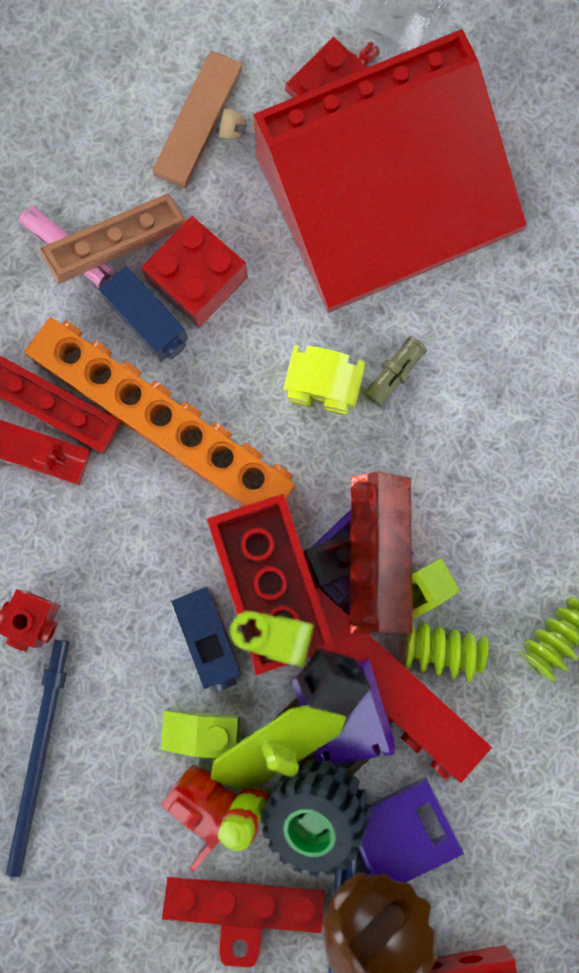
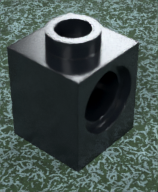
M321 648L316 650L296 677L311 708L347 717L372 687L355 658Z

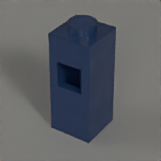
M127 265L98 289L107 304L160 362L166 357L173 359L186 347L184 342L188 337L183 326Z
M205 587L172 600L171 603L203 689L213 686L216 693L236 685L235 677L241 675L242 671L211 589Z

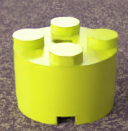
M295 345L292 349L283 391L287 393V398L290 399L291 403L311 407L312 401L324 403L325 410L328 412L347 415L348 408L354 409L356 407L366 363L358 359L357 366L348 363L350 355L314 346H307L305 353H302L299 345Z

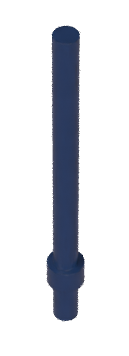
M54 639L49 667L44 669L41 685L44 686L5 872V875L10 877H20L22 874L59 690L64 689L67 673L63 671L69 642Z

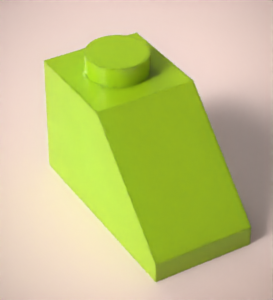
M439 558L367 599L365 602L385 634L439 606L461 590L443 559Z
M164 710L161 750L193 757L217 758L238 744L240 715Z

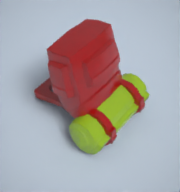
M192 765L175 782L162 801L161 806L186 828L207 841L189 869L195 872L219 842L233 851H242L249 847L250 843L256 838L262 814L265 810L264 807L271 796L268 788L252 785L245 787L237 794L227 789L218 781L211 780L212 772Z

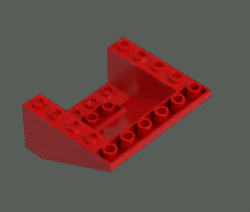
M463 29L253 114L256 158L327 313L522 232L527 225L480 63Z

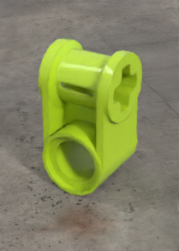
M247 611L239 614L233 620L230 634L233 642L244 650L267 655V658L304 667L313 625L279 616L276 618ZM248 619H253L256 621L255 628L261 630L260 638L253 637L251 643L247 644L242 642L243 634L237 632L238 625H246Z

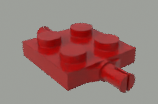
M333 36L285 84V91L294 98L365 69L379 55V48L377 45L374 47L373 42H369L356 55L350 52Z

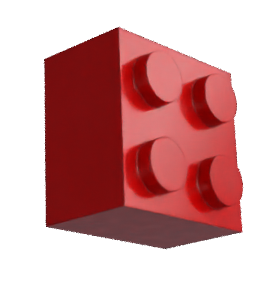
M192 215L141 267L146 281L198 328L248 278L246 262Z

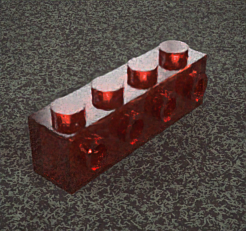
M381 471L351 477V633L377 635L413 634L410 477Z

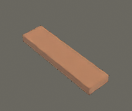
M210 50L152 170L154 176L186 189L243 70L242 62Z
M167 193L40 248V255L57 283L61 284L175 233L186 222V219L170 194Z

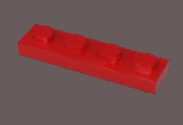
M0 356V399L105 455L122 425L119 419Z

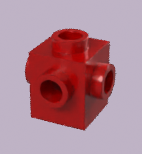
M16 589L11 601L5 602L0 610V635L7 637L5 644L27 652L29 647L40 648L44 642L49 643L57 628L58 623L54 619L61 605L29 591Z

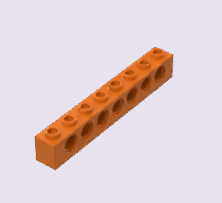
M50 316L25 349L24 353L34 363L111 416L119 419L125 426L241 506L283 493L287 501L295 490V483L291 481L293 475L278 464H274L272 468L260 460L263 455L247 443H244L241 447L230 440L232 434L220 424L214 422L211 426L200 419L202 413L186 401L179 405L169 397L172 393L157 381H153L150 385L141 379L140 375L142 372L128 361L124 360L119 364L110 358L112 352L97 340L90 344L80 336L83 332L71 322L64 320L61 324ZM75 350L81 351L78 361L71 364L66 363V357L70 352ZM104 370L111 371V377L106 383H95V377L99 372ZM136 390L142 393L140 400L136 404H124V398L130 391ZM161 411L172 413V418L168 424L164 426L154 424V417L157 413ZM191 431H198L203 435L201 443L195 447H187L183 444L184 437ZM218 453H231L234 456L232 464L227 468L214 466L213 460ZM252 472L260 473L265 479L263 485L256 490L248 489L243 484L246 475Z

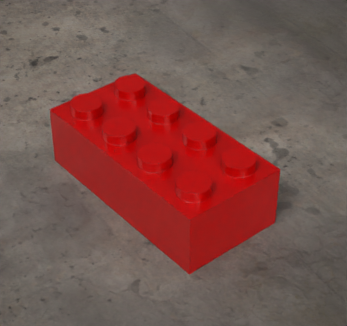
M284 493L206 518L237 616L249 611L276 618L277 616L313 625L306 659L312 657L318 648L328 651L334 650L335 647ZM248 619L246 625H240L247 644L251 643L253 637L260 638L261 630L255 628L256 621L253 619ZM249 651L256 676L289 665V663L267 658V655Z

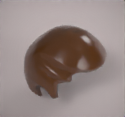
M385 872L372 875L359 873L352 876L334 893L324 920L325 951L335 973H428L438 959L437 951L434 948L436 930L429 924L431 903L418 896L410 883L394 881Z

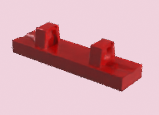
M0 420V460L78 486L80 485L92 453L90 449Z

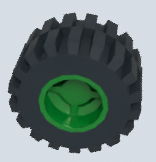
M315 759L306 760L304 766L298 762L297 774L293 777L282 774L269 797L261 819V823L265 824L262 833L265 839H270L268 847L272 853L278 852L280 854L279 860L285 865L288 862L294 865L293 870L299 873L307 870L310 876H319L320 871H323L326 876L333 875L337 868L341 871L349 866L350 860L354 861L359 852L370 820V804L366 803L368 795L365 789H358L360 781L354 775L348 777L345 774L347 769L340 765L336 769L331 767L330 761L323 760L321 765L316 764Z

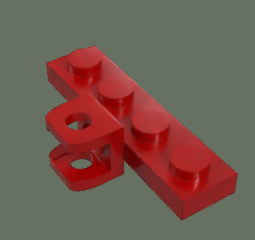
M167 877L162 920L221 925L219 942L221 963L224 966L252 968L259 957L262 929L322 934L324 890ZM238 940H243L247 944L248 950L244 957H237L233 953V944Z

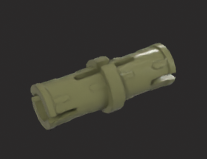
M408 336L406 342L391 360L387 359L381 365L383 370L368 389L363 392L365 397L378 407H383L385 401L400 383L405 384L409 379L408 373L422 355L427 352L424 344L418 339Z

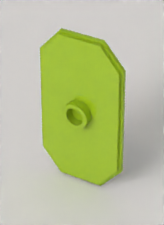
M310 705L291 708L217 757L213 764L211 780L238 789L266 783L280 773L293 777L298 772V761L341 734L346 716L311 708Z

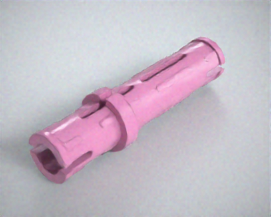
M34 205L27 207L32 216L26 210L20 215V224L29 229L47 245L69 236ZM104 264L83 274L100 288L105 284L103 279L107 282L115 275V271Z

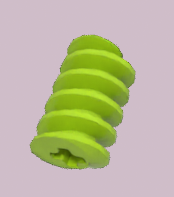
M572 596L566 599L567 609L559 607L555 610L557 620L553 618L545 620L544 625L547 631L542 629L534 631L537 643L529 639L525 640L523 647L526 653L518 650L520 656L535 672L553 683L557 682L552 671L554 668L565 673L568 671L563 661L564 657H568L576 662L579 660L574 650L575 646L579 647V600Z
M411 620L403 652L405 667L410 669L415 659L420 662L421 672L425 673L430 663H434L436 675L440 676L444 668L448 666L450 667L451 679H456L460 670H465L466 682L471 683L475 674H482L485 669L489 651L488 637L482 636L476 643L474 634L468 632L461 640L459 631L452 629L447 637H445V630L442 626H436L430 635L429 625L424 622L419 625L415 632L414 622Z

